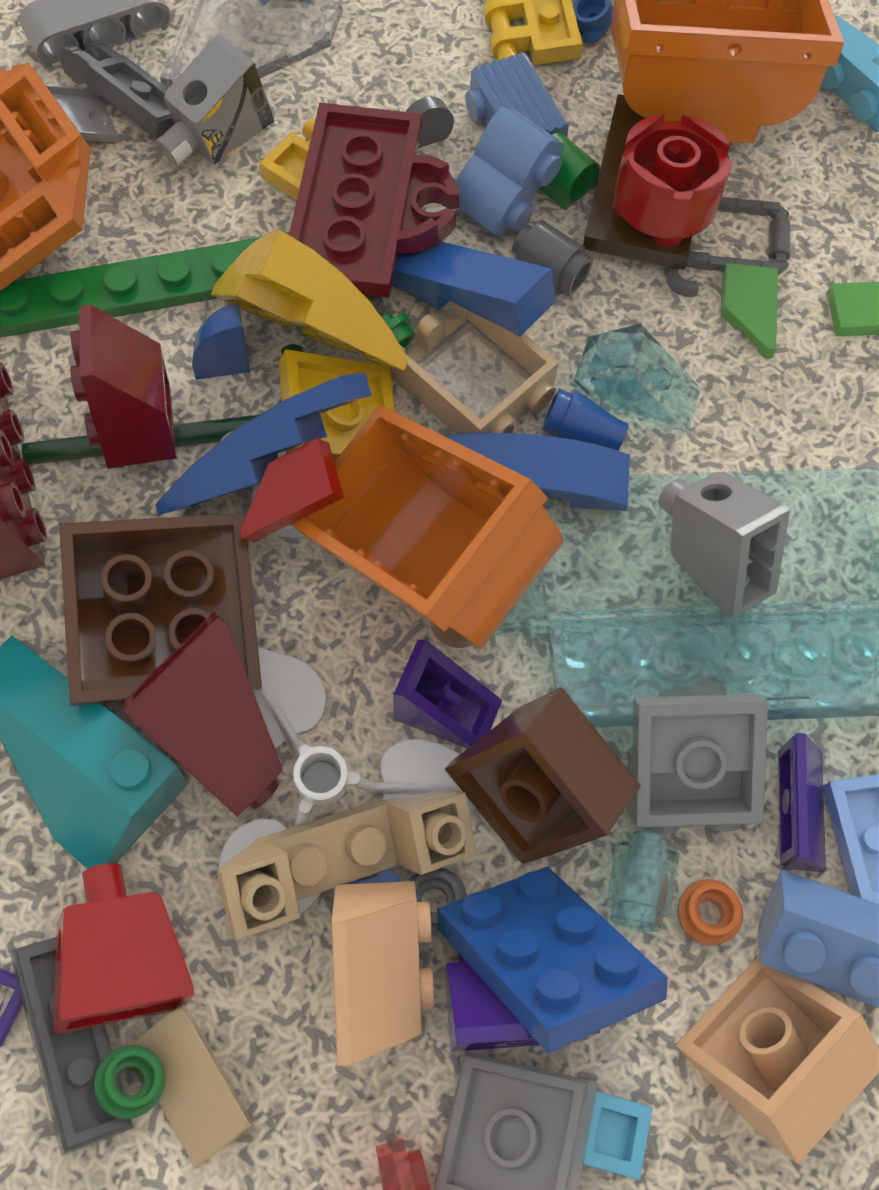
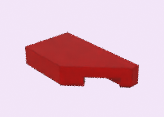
M316 438L268 463L241 526L240 533L242 539L256 542L344 498L328 442Z

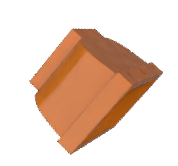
M614 0L611 18V30L623 93L630 108L645 118L652 115L665 114L663 121L681 122L683 114L695 116L718 128L727 138L728 142L754 143L759 126H769L785 122L805 110L816 97L828 66L836 67L844 45V39L829 0Z
M382 405L376 408L335 460L344 498L290 524L307 539L444 632L449 628L479 649L486 645L564 541L557 525L543 507L548 497L531 479Z

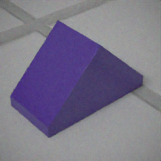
M417 640L393 694V720L467 749L491 730L502 699L427 640Z

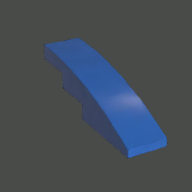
M357 373L336 377L285 399L234 430L192 464L155 504L158 515L184 509L260 484L268 463L278 459L277 453L304 445L316 438L328 437L320 415L321 413L372 396L366 374Z

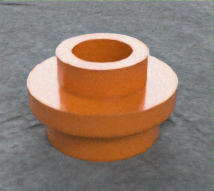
M712 879L697 881L683 892L678 902L677 914L682 929L692 940L708 946L721 945L732 939L742 925L743 908L737 894L723 882ZM710 901L717 905L720 910V920L717 924H707L700 918L698 909L701 902Z

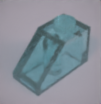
M641 323L588 337L573 380L603 409L683 433H688L701 390L696 382Z

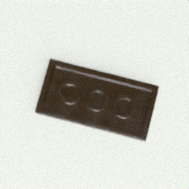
M618 94L583 246L589 251L685 270L692 236L683 238L676 246L660 245L654 241L652 236L632 227L623 217L616 214L612 207L614 189L627 135L634 125L645 119V117L637 114L630 108L624 95Z

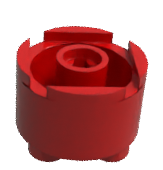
M658 114L638 122L627 135L614 189L612 207L616 214L623 217L627 223L635 229L652 236L658 244L676 246L683 238L702 232L713 222L731 171L732 160L730 161L728 155L730 145L727 138L718 128L701 118L683 114L681 122L663 121L665 114Z

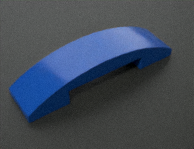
M519 433L443 435L531 479L547 497L569 498L570 508L627 511L630 454L597 444L543 435Z

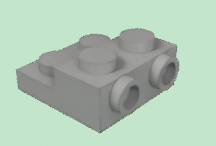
M761 694L634 697L633 750H628V770L641 787L628 804L627 810L637 828H644L653 833L667 834L678 831L680 826L705 825L716 831H735L740 829L742 824L763 823L768 701Z

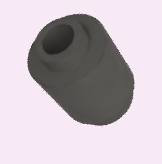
M543 220L537 222L533 227L529 224L526 225L519 232L512 246V252L516 254V260L552 268L555 293L562 290L568 295L574 294L585 281L593 264V258L585 254L586 249L583 245Z

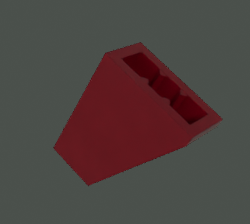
M213 611L123 701V710L125 714L238 817L248 806L255 810L274 794L280 784L276 777L283 771L230 630L227 624Z

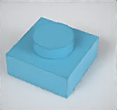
M597 1091L583 1165L640 1180L653 1107Z

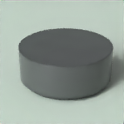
M429 96L421 98L406 110V112L422 114V132L418 149L445 140L452 132L454 117L444 101L438 97Z

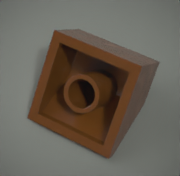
M562 686L520 706L453 759L444 769L462 792L466 793L467 798L522 864L607 836L641 787Z

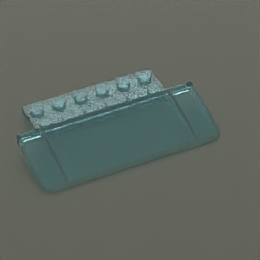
M879 467L726 472L790 509L777 593L733 619L726 615L674 560L670 551L673 517L658 504L662 490L670 482L682 479L688 485H692L715 472L629 475L627 511L570 508L569 498L548 497L544 502L543 507L563 536V544L492 637L548 635L554 690L562 686L594 727L633 726L634 697L761 694L768 701L767 720L879 716Z

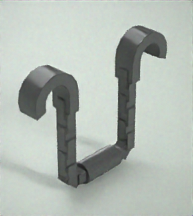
M722 197L718 210H723L722 212H742L759 216L769 215L773 219L769 224V258H774V260L770 262L711 256L710 253L690 251L686 267L695 269L721 270L723 272L726 263L777 268L778 275L788 268L789 263L786 260L790 259V221L787 219L789 212L780 205V202ZM667 267L665 277L671 290L685 297H697L699 287L696 281L685 280L678 273L680 269Z

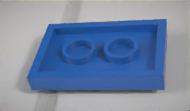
M548 866L437 908L438 930L547 1054L663 1002L667 998L668 977Z

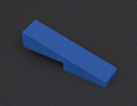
M441 242L439 245L420 253L398 254L393 287L438 310L451 301L520 337L556 302L552 268L446 242Z

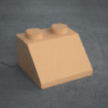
M415 881L336 885L331 925L337 1066H350L422 1035L421 1010H434L432 968H419L418 947L419 943H431L430 902H417Z
M759 956L675 1045L684 1057L759 1135L798 1165L879 1073V1047L862 1014L808 981L760 964Z

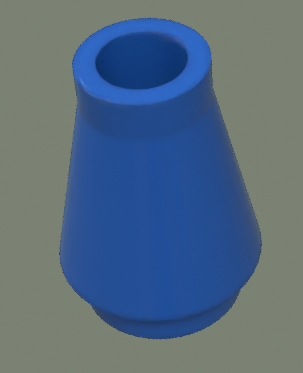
M559 388L547 411L542 430L554 434L553 437L578 440L619 450L626 436L629 423L619 420L575 388L571 393Z

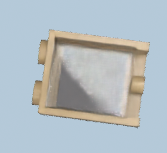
M455 304L454 314L443 323L432 314L424 316L417 326L416 345L405 353L408 359L405 370L390 368L391 378L402 385L455 434L514 433L518 425L517 420L528 410L534 414L539 413L554 397L556 393L554 382L559 362L525 333L520 337Z

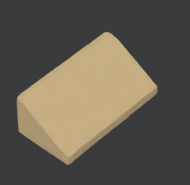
M180 1005L130 1044L143 1046L151 1050L160 1059L165 1071V1087L158 1102L195 1168L255 1127L189 1009L184 1005Z

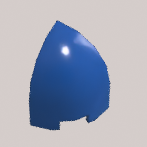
M238 302L217 310L204 320L197 331L192 360L196 380L250 372L244 328Z

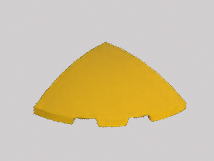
M280 229L265 234L245 249L223 273L211 292V295L227 303L234 304L238 302L240 309L268 321H273L289 328H293L294 325L303 326L302 335L337 350L344 349L355 354L361 351L363 352L362 357L370 362L402 371L405 370L408 359L391 329L371 302L353 283L313 249Z

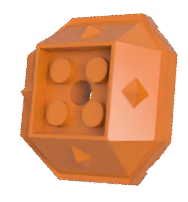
M29 63L14 65L11 70H0V291L36 264H45L46 257L81 232L84 223L91 148Z

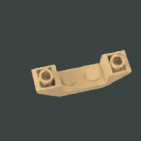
M455 791L377 800L258 838L217 870L231 938L238 941L299 919L298 900L333 889L336 885H344L398 865L423 875L478 855L466 793Z

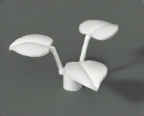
M258 646L262 688L260 690H253L273 745L277 749L287 739L290 746L300 755L294 766L293 777L302 801L299 804V811L293 827L308 823L314 806L326 807L339 801L344 795L347 786H354L373 794H384L382 800L455 791L462 792L444 770L460 754L433 741L409 739L389 747L382 755L380 762L383 782L372 781L360 776L358 772H347L345 760L332 748L325 746L311 748L300 740L297 733L310 731L322 719L326 705L324 685L317 673L306 663L294 657L269 651ZM466 796L469 814H471L476 807ZM273 819L253 820L240 826L231 834L223 847L219 869L258 838L286 830V828ZM321 893L297 901L300 915L314 904Z

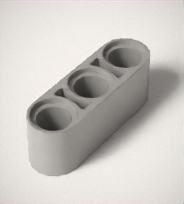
M35 0L29 3L20 15V25L39 63L47 69L53 68V63L61 61L59 55L62 54L61 51L66 47L77 46V48H81V51L85 49L84 45H87V42L98 40L104 42V45L116 43L119 46L145 37L143 33L161 28L162 31L166 30L171 22V12L164 0Z

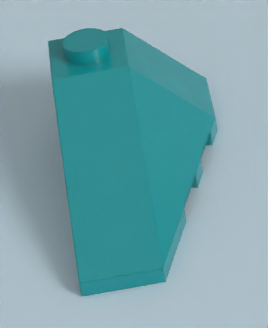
M11 635L0 646V740L53 839L87 869L101 864L117 863L188 785V782L174 762L102 704L70 706L68 678Z

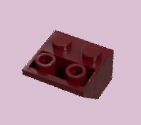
M92 305L79 306V330L70 332L71 346L76 362L75 366L70 367V374L77 402L87 401L90 412L85 413V426L90 446H101L107 469L176 459L172 396L161 344Z

